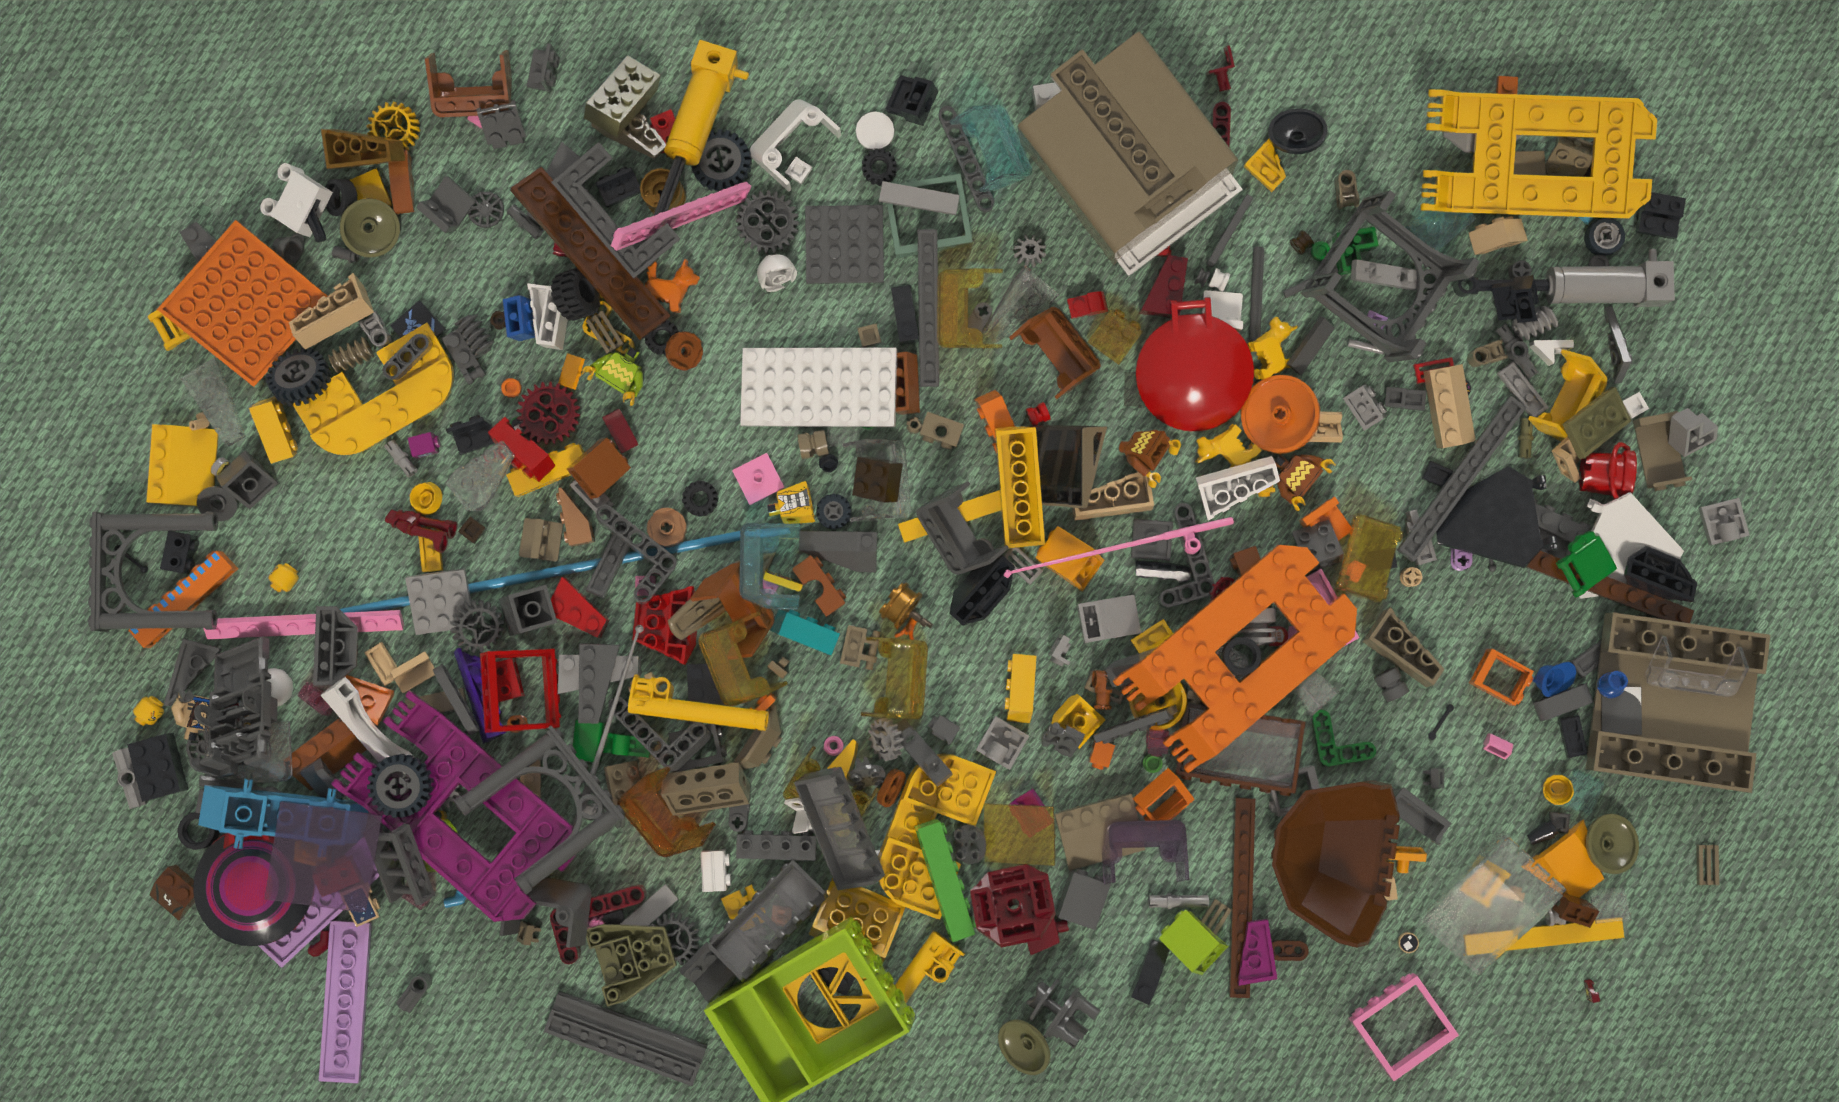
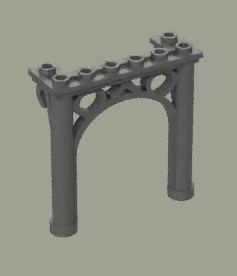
M216 511L192 514H104L92 512V517H90L89 521L92 528V536L89 539V545L92 548V556L89 558L91 596L88 599L89 607H91V615L88 618V625L91 627L90 631L109 632V630L150 628L216 629L218 623L216 610L148 611L137 606L129 598L122 582L124 556L130 545L138 537L153 531H217L219 520ZM120 530L136 531L126 538L124 533H122ZM116 534L119 536L122 545L118 550L111 551L109 539L112 535ZM106 553L116 556L106 567ZM106 576L111 580V584L116 585V588L106 589ZM112 592L118 593L121 597L119 605L114 609L110 608L108 604V597ZM127 605L129 608H131L133 611H135V612H137V613H119V612H121V611L124 609V607Z
M552 726L548 727L546 735L463 796L459 795L453 800L460 812L466 816L513 780L530 773L551 776L569 790L577 808L575 827L565 841L514 878L516 884L525 895L531 892L535 885L582 849L610 831L614 825L617 829L625 827L626 818L624 810L619 805H614L611 801L613 797L607 789L602 790L599 786L601 782L595 774L590 775L587 771L589 767L583 759L579 760L575 756L577 752L570 743L567 745L562 732L558 728L555 730ZM558 756L563 762L561 769H549L547 766L548 758ZM537 760H543V767L531 765ZM567 762L578 776L561 775L567 769ZM584 782L592 794H586L579 799V796H581L580 787ZM587 800L594 801L598 806L597 813L589 815L582 812L583 803ZM582 818L590 821L594 820L581 831H579L582 824Z

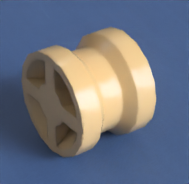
M1415 567L1403 569L1399 576L1401 583L1407 587L1417 586L1422 581V573Z

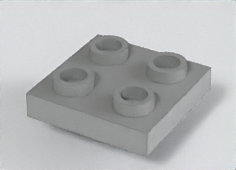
M1739 498L1699 508L1709 546L1750 536Z
M995 716L977 746L976 751L1010 770L1028 740L1029 735Z

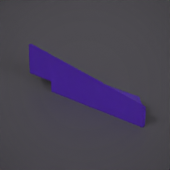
M456 648L454 655L474 717L480 727L479 733L484 744L504 735L506 732L485 733L480 658L463 652L461 648Z

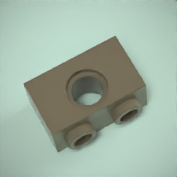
M927 412L919 436L923 437V441L932 444L936 441L941 443V447L951 450L952 447H957L964 424ZM943 427L947 433L945 436L939 437L935 433L936 429Z

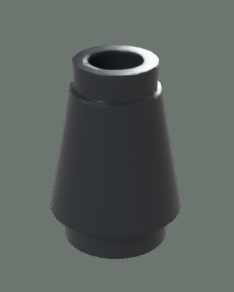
M1544 820L1527 834V837L1531 844L1535 845L1553 839L1559 833L1551 820L1547 822Z

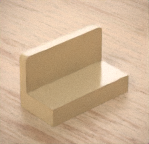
M1567 436L1552 450L1561 474L1575 483L1581 478L1576 467L1580 459Z
M426 652L390 671L402 693H406L435 676L433 672L434 666Z

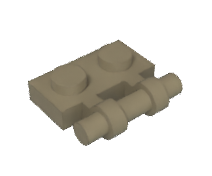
M848 625L840 664L859 667L861 660L866 661L865 669L873 670L874 663L877 661V648L881 643V640H879L881 632L873 630L872 638L866 637L867 629ZM864 643L870 644L868 655L862 654Z

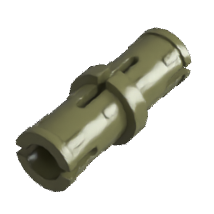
M1521 418L1520 436H1518V440H1520L1518 458H1531L1534 436H1532L1533 424L1528 418Z

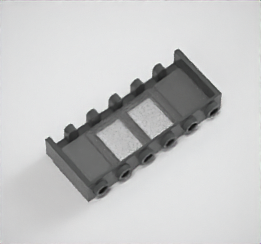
M834 767L806 773L796 780L794 785L837 890L876 884L885 874L842 768Z
M794 860L790 863H785L780 869L781 872L776 877L770 878L766 883L767 886L762 891L755 893L752 901L748 905H744L738 911V915L724 925V930L720 934H715L709 941L710 944L707 947L743 983L829 897Z

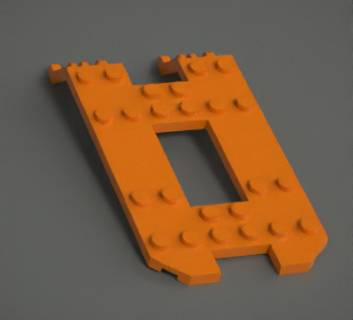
M1277 545L1144 659L1119 674L1112 681L1116 686H1119L1125 679L1129 678L1132 683L1121 690V693L1125 695L1134 687L1137 688L1126 697L1128 701H1132L1140 693L1144 696L1141 701L1134 705V709L1137 712L1166 694L1183 679L1208 709L1194 721L1169 735L1162 742L1166 747H1170L1177 739L1181 741L1182 744L1171 751V754L1176 756L1183 749H1187L1176 758L1180 763L1190 754L1194 757L1192 761L1184 766V770L1187 773L1218 755L1355 637L1357 608L1345 594H1341L1328 605L1305 575L1319 564V561L1307 547ZM1274 602L1297 630V633L1261 662L1256 670L1238 681L1215 651Z

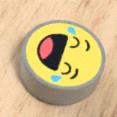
M224 457L217 459L211 467V473L215 476L219 475L230 462Z

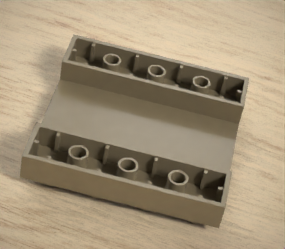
M1614 612L1605 613L1586 769L1752 793L1757 753L1748 751L1758 674H1766L1771 635ZM1613 671L1623 672L1628 679L1626 687H1641L1642 735H1624L1601 731V694L1597 689V682L1603 674Z

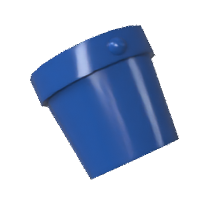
M1608 672L1598 679L1597 689L1606 698H1616L1624 691L1628 684V679L1623 672Z

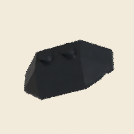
M1648 546L1641 548L1628 557L1624 576L1630 586L1664 599L1694 602L1698 583L1695 579H1692L1689 571L1680 559Z
M1000 555L991 564L972 570L954 591L949 614L963 626L968 623L984 620L1010 591L1013 573L1009 578L1004 577V573L1006 570H1014L1015 566L1003 555Z

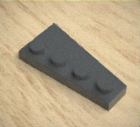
M579 644L578 723L598 724L600 722L620 644Z

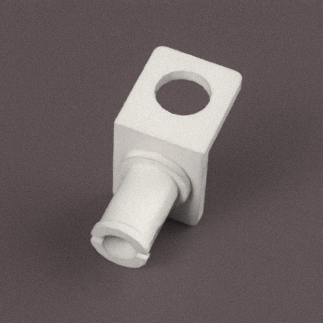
M801 799L785 800L784 804L797 811L792 832L796 834L810 830L814 833Z

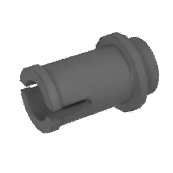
M338 246L333 247V258L348 260L349 263L358 261L359 255L350 249Z

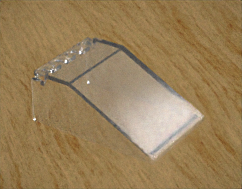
M1496 833L1418 919L1427 930L1476 975H1480L1537 924L1561 899L1562 894L1566 891L1564 886L1554 877L1548 882L1546 881L1551 874L1539 863L1532 868L1531 865L1535 860L1523 849L1516 854L1515 852L1520 846L1506 834Z

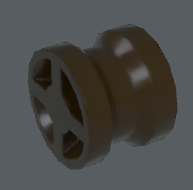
M1303 230L1298 233L1296 238H1292L1289 241L1290 245L1299 255H1303L1307 248H1311L1314 245L1312 238Z

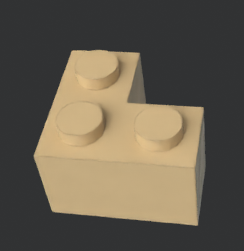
M1513 216L1493 219L1492 224L1487 225L1485 223L1475 226V230L1469 232L1475 255L1486 254L1499 248L1512 247L1528 241L1522 219H1513Z

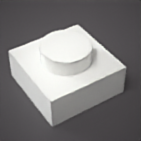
M795 157L785 174L802 185L811 172L812 167L798 157Z
M1640 392L1623 400L1630 418H1634L1649 409Z

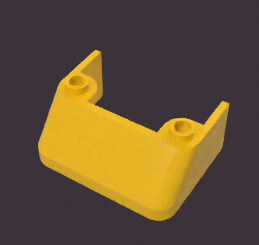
M1564 349L1561 350V354L1567 362L1563 364L1561 373L1565 382L1550 413L1544 412L1537 418L1533 416L1528 418L1539 431L1561 442L1568 436L1562 424L1605 391L1608 381L1607 376L1591 357Z

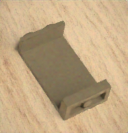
M1678 411L1633 420L1647 489L1654 488V491L1667 489L1666 485L1673 484L1675 488L1685 486L1686 481L1692 480V476L1685 477L1681 454L1668 444L1671 417Z

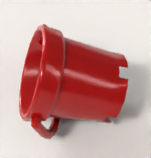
M1618 442L1614 446L1612 453H1591L1586 458H1582L1580 463L1581 480L1578 481L1579 491L1613 496L1614 499H1618L1629 492L1633 495L1637 473V456L1635 451H1630L1631 448L1627 444ZM1620 447L1625 449L1621 453H1617Z

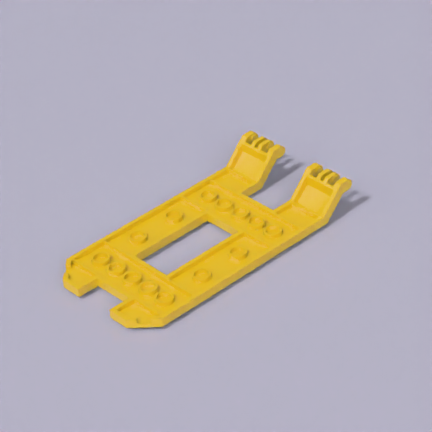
M1428 90L1429 97H1441V104H1427V108L1440 109V112H1427V116L1430 118L1440 117L1439 124L1427 123L1426 130L1475 134L1472 173L1423 170L1424 178L1436 177L1435 184H1422V189H1435V193L1421 192L1423 198L1434 197V205L1429 203L1421 204L1420 210L1628 219L1651 199L1652 179H1632L1636 139L1655 140L1657 118L1646 109L1644 103L1639 98L1461 93L1448 90ZM1516 135L1594 138L1591 177L1515 175Z

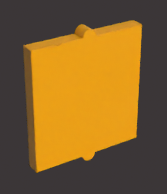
M567 353L558 383L576 390L585 359Z

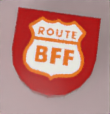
M1281 626L1267 627L1276 629V632L1268 633V637H1277V642H1272L1268 646H1280L1288 640V632L1285 628Z

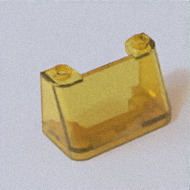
M1356 513L1352 517L1351 525L1353 528L1349 532L1350 536L1341 571L1338 574L1340 576L1335 583L1334 591L1380 603L1382 599L1386 600L1389 588H1386L1397 542H1401L1403 531H1400V526Z

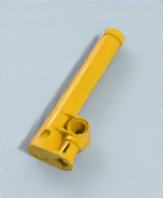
M635 674L633 677L628 701L629 713L761 731L767 730L769 721L768 711L672 699L674 687L668 679L664 677L646 679L640 678L638 674ZM666 683L667 689L659 692V687Z
M933 930L895 984V987L902 991L905 1003H907L926 975L938 983L945 982L955 968L954 964L960 956L965 955V952ZM937 968H944L946 971L942 977L936 976L934 972Z

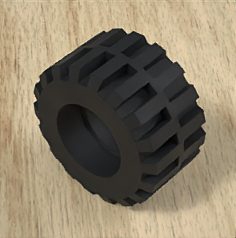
M578 268L559 273L553 278L551 285L553 302L563 317H566L569 321H575L598 312L601 300L600 294Z

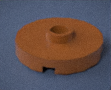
M686 331L677 332L672 335L665 348L669 364L683 371L696 367L703 355L700 338ZM684 347L685 351L681 353V349Z

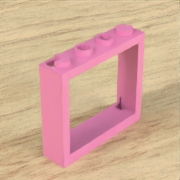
M1409 973L1405 977L1402 976L1400 978L1401 982L1395 986L1390 985L1385 988L1384 994L1380 997L1375 996L1367 1002V1006L1363 1009L1361 1007L1355 1009V1012L1349 1018L1393 1081L1459 1036L1424 984L1414 973L1411 975ZM1416 985L1445 1029L1391 1067L1361 1023Z

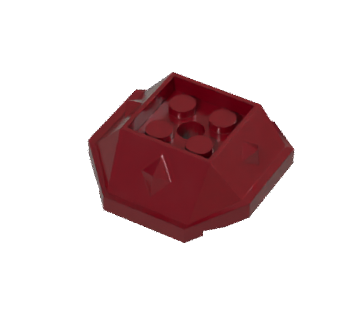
M1027 864L987 872L979 883L970 890L977 930L1001 948L1040 940L1056 914L1048 874ZM1013 905H1019L1016 909H1010Z

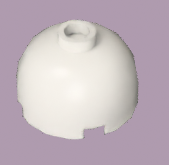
M780 254L766 256L757 268L759 284L767 292H775L784 288L781 284L790 280L793 282L797 276V270L793 263L786 256Z
M271 668L268 669L271 679L266 681L271 682V697L276 698L278 706H281L292 696L293 681L285 671Z

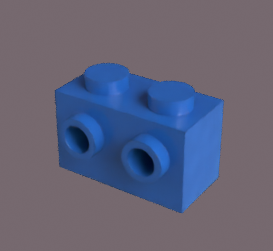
M521 295L503 299L508 338L517 341L535 338L534 316L530 305L531 299Z

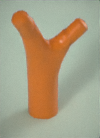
M910 618L907 625L899 633L895 634V637L909 634L910 641H914L913 631L917 622Z

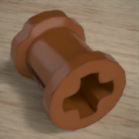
M513 715L507 722V725H516L514 721L520 720V724H528L527 718L523 715Z

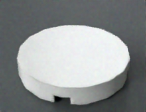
M880 112L865 114L857 123V140L867 150L885 149L894 137L892 121L888 116Z

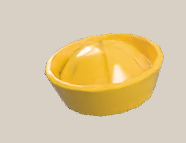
M432 482L416 485L410 493V503L413 509L422 515L435 513L442 503L441 489Z

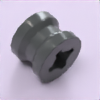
M1517 261L1510 266L1508 276L1511 280L1514 277L1530 276L1531 266L1526 261Z

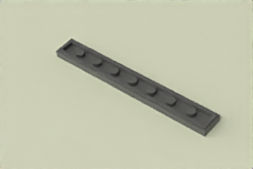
M918 229L920 387H939L937 229Z

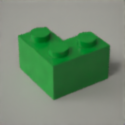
M1375 227L1358 230L1336 263L1339 275L1351 274L1352 261L1356 259L1361 260L1360 252L1371 251L1379 246ZM1341 232L1336 233L1332 237L1333 244Z

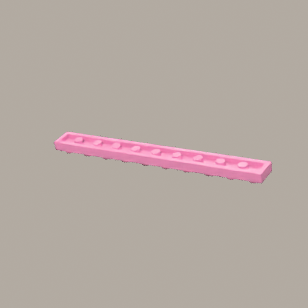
M747 182L736 184L730 188L723 189L714 194L711 193L708 196L698 198L695 201L685 203L655 216L647 217L639 222L618 228L614 232L611 246L617 251L648 239L666 223L674 229L742 203L746 200L751 185Z
M401 610L344 613L358 626V632L403 630L404 628ZM316 614L218 618L215 630H206L204 628L207 639L315 634Z

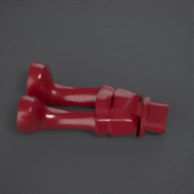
M391 509L385 517V522L391 524L392 528H397L412 537L419 536L431 540L434 550L439 553H443L446 550L448 538L453 539L458 527L457 522L452 520L426 518L421 513L403 511L401 509L399 511ZM421 526L430 527V528H433V529H436V530L423 528V527H421Z

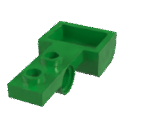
M575 719L572 746L576 750L575 756L579 760L583 759L584 761L594 762L606 722H599L598 724L578 723V719ZM608 733L603 749L604 753L651 758V753L634 736Z

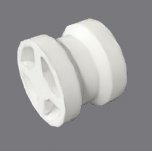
M1216 268L1208 286H1215L1219 291L1223 292L1230 273H1222L1220 269Z

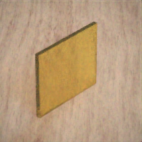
M984 803L983 833L986 840L985 862L1055 866L1056 835L1053 806Z

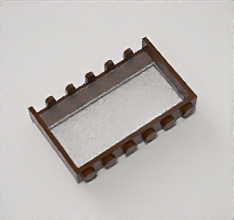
M1187 703L1182 727L1194 721L1208 708L1204 705ZM1263 715L1218 755L1200 764L1191 772L1187 773L1184 770V766L1194 759L1191 754L1183 762L1177 761L1176 775H1180V779L1192 780V777L1200 778V782L1211 783L1212 780L1220 781L1219 785L1231 787V784H1238L1241 789L1251 790V787H1257L1260 792L1271 793V790L1279 791L1280 795L1291 796V793H1296L1306 721ZM1186 748L1183 749V750L1178 754V756H1179L1180 754H1182V753H1183L1185 750H1187V749H1186Z

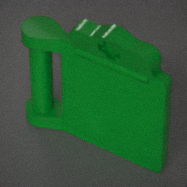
M1593 531L1577 535L1574 541L1568 545L1570 554L1556 562L1558 569H1562L1573 589L1572 594L1575 598L1583 595L1587 590L1617 569L1600 536H1595ZM1570 562L1573 564L1584 585H1579L1568 565Z

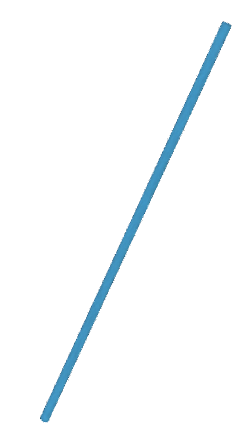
M782 522L680 542L676 546L663 548L669 553L674 554L791 531L790 524ZM656 548L646 550L649 556H655L658 553ZM636 551L628 552L622 564L643 560L644 558ZM601 558L468 584L470 593L592 570L596 569ZM409 596L342 608L340 610L343 613L382 611L408 606L410 601Z

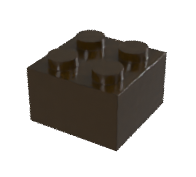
M857 457L852 496L884 503L898 502L903 463L875 457Z

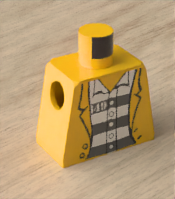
M806 481L778 491V503L767 505L769 516L780 514L784 524L815 522L810 489Z

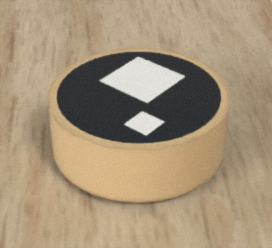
M1405 932L1399 936L1398 946L1402 951L1412 953L1417 950L1419 941L1414 934Z

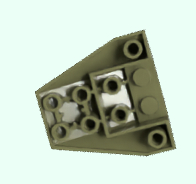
M601 924L587 929L586 939L589 949L595 948L605 980V985L601 988L607 1007L627 1001L677 965L666 928L663 926Z

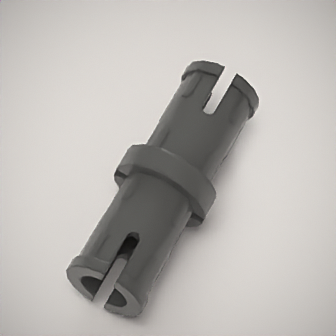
M516 204L508 209L507 214L535 240L543 234L544 230L534 223Z

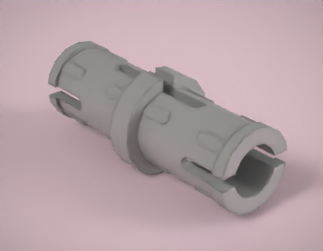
M395 440L389 441V446L386 444L384 448L393 457V462L400 466L408 478L415 475L413 472L417 473L418 469L408 459L409 455L401 450Z

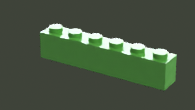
M934 819L914 826L949 939L955 942L975 935L973 928H976L973 916L970 917L968 913L970 904L967 897L964 898L963 896L964 885L956 874L959 869L956 861H952L950 853H953L950 842H947L945 834H947L945 824L941 823L938 819Z

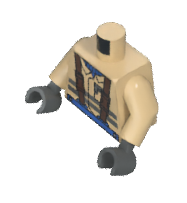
M180 689L178 697L171 707L176 725L186 728L184 739L196 741L198 731H209V727L197 722L194 716V709L200 704L209 707V698L193 695L191 689L187 693ZM201 712L202 717L207 718L206 713Z

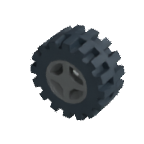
M828 494L817 504V518L826 528L839 529L849 522L851 506L843 496Z

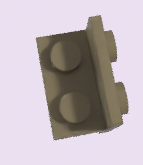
M525 518L519 556L557 562L559 559L563 524L542 519Z
M637 761L604 767L608 791L613 797L611 801L615 806L644 798Z

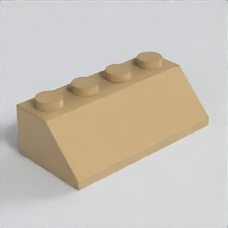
M1463 364L1423 371L1437 448H1447L1476 441Z

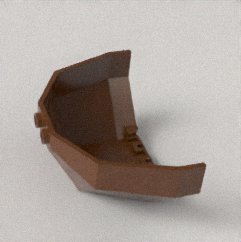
M1370 780L1306 790L1277 825L1274 832L1275 846L1271 852V858L1273 859L1272 867L1288 910L1340 944L1356 948L1368 945L1387 907V900L1384 896L1390 897L1392 882L1385 880L1386 878L1392 879L1395 864L1388 861V859H1395L1397 843L1391 842V839L1398 840L1400 825H1397L1400 814L1391 784Z

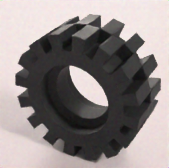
M877 148L873 152L869 151V154L864 156L862 171L868 182L870 181L872 185L877 184L881 186L882 181L891 182L893 177L896 176L897 163L891 152H886L882 148L878 150ZM879 160L885 162L887 170L883 174L874 173L872 170L874 162Z
M666 320L644 337L647 347L658 355H666L665 348L667 343L663 345L658 344L655 341L656 333L660 330H665L671 338L672 335L679 332L677 327L669 320Z
M705 481L690 483L682 494V502L685 509L698 517L707 516L712 513L717 507L719 500L715 488ZM703 491L707 494L708 501L705 505L697 506L694 504L693 496L696 492Z

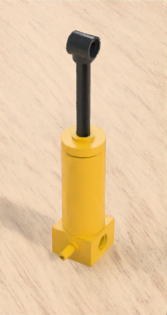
M703 40L698 42L691 61L692 76L664 149L665 154L673 159L674 162L654 216L668 211L684 166L699 164L725 91L730 92L735 77L747 80L749 77L748 72L738 69L737 51Z

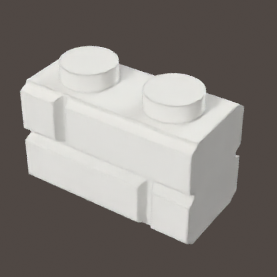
M726 849L701 851L702 892L726 891L728 886H731V874H727V866H730V854H726Z

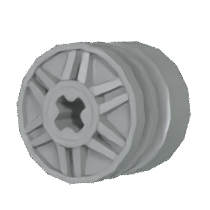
M1266 608L1238 633H1243V637L1255 641L1257 645L1277 642V637H1267V633L1276 632L1274 628H1267V623L1276 622V608Z

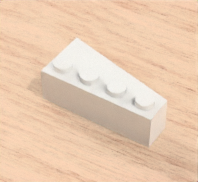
M1272 456L1196 477L1208 521L1218 513L1229 510L1231 506L1238 502H1243L1249 496L1255 493L1258 494L1280 481L1276 463Z

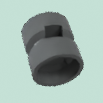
M1397 666L1374 677L1378 687L1383 688L1381 693L1386 702L1396 700L1410 691L1405 681L1400 680L1402 675Z

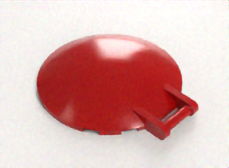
M1205 297L1204 300L1181 302L1171 300V320H1168L1153 331L1139 353L1136 365L1138 391L1148 410L1166 425L1184 431L1212 429L1234 417L1248 399L1254 379L1253 358L1246 341L1240 333L1228 323L1212 316L1210 297ZM1205 308V313L1178 315V310Z

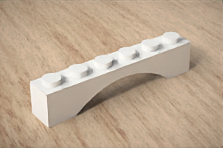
M346 677L340 679L321 694L322 698L378 762L393 755H412L409 751L393 743L374 725L364 710L359 692ZM400 771L392 775L393 778L403 776L410 778L406 773Z

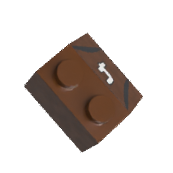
M172 865L167 867L155 881L149 895L180 921L195 903L193 893L194 880L180 867Z

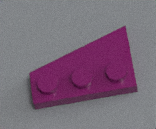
M1268 919L1247 922L1237 985L1276 980L1277 972Z

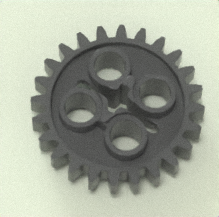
M769 190L766 196L763 195L762 191L759 192V197L752 194V201L746 198L747 206L740 205L744 211L737 212L738 216L741 217L736 219V223L741 224L737 227V231H743L739 235L740 238H746L744 240L745 245L751 243V250L757 247L758 253L762 249L765 250L766 254H768L769 249H772L774 254H776V248L783 251L782 245L785 244L789 247L788 239L795 240L792 233H798V230L794 228V226H799V222L795 221L799 216L793 213L796 207H789L791 200L784 202L785 195L778 198V192H775L773 196H771ZM766 205L773 206V210L770 213L763 211ZM759 210L768 221L770 220L772 226L780 232V235H777L768 224H765L763 218L755 211ZM752 218L759 219V223L756 226L749 225V221ZM779 219L787 221L783 227H778L776 223ZM765 232L772 233V237L769 240L762 239V235Z

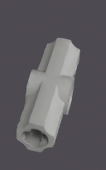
M128 748L113 752V758L118 770V783L123 787L129 809L148 804V801H141ZM129 773L133 776L131 783L127 779Z

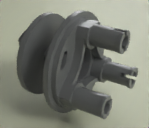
M1057 979L1051 987L1044 982H1039L1036 986V996L1027 1000V1004L1034 1009L1029 1020L1033 1022L1046 1007L1056 1014V1017L1048 1027L1044 1035L1045 1039L1048 1037L1052 1038L1053 1036L1057 1039L1060 1038L1074 1049L1079 1040H1082L1089 1030L1074 1020L1075 1012L1081 1010L1094 1020L1101 1010L1081 995L1080 988H1077L1062 1007L1051 999L1061 981Z

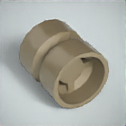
M825 430L814 431L812 435L809 433L797 435L802 459L813 458L814 454L818 456L829 454Z

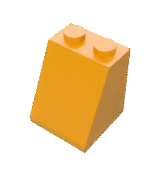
M1057 526L1050 532L1045 545L1038 549L1035 558L1040 563H1045L1094 551L1095 549ZM1097 554L1046 567L1083 592L1105 560Z

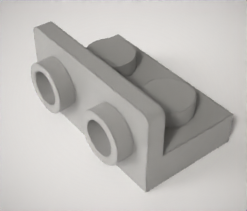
M1367 384L1362 385L1343 398L1364 431L1387 416L1386 407L1382 402L1377 401L1375 398L1376 392Z
M1059 634L1048 653L1051 656L1050 661L1059 666L1070 664V661L1061 657V654H1066L1071 646L1068 643L1070 638Z

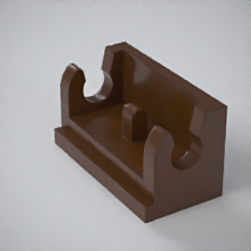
M1557 891L1555 896L1560 900V905L1552 904V908L1559 914L1558 917L1591 928L1600 911L1585 899Z

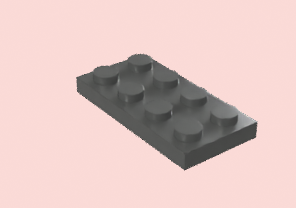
M1172 705L1103 729L1093 735L1095 742L1103 741V744L1119 738V735H1121V738H1124L1138 731L1137 729L1140 732L1147 730L1151 726L1156 725V722L1158 725H1162L1173 719V715L1178 710L1176 705Z

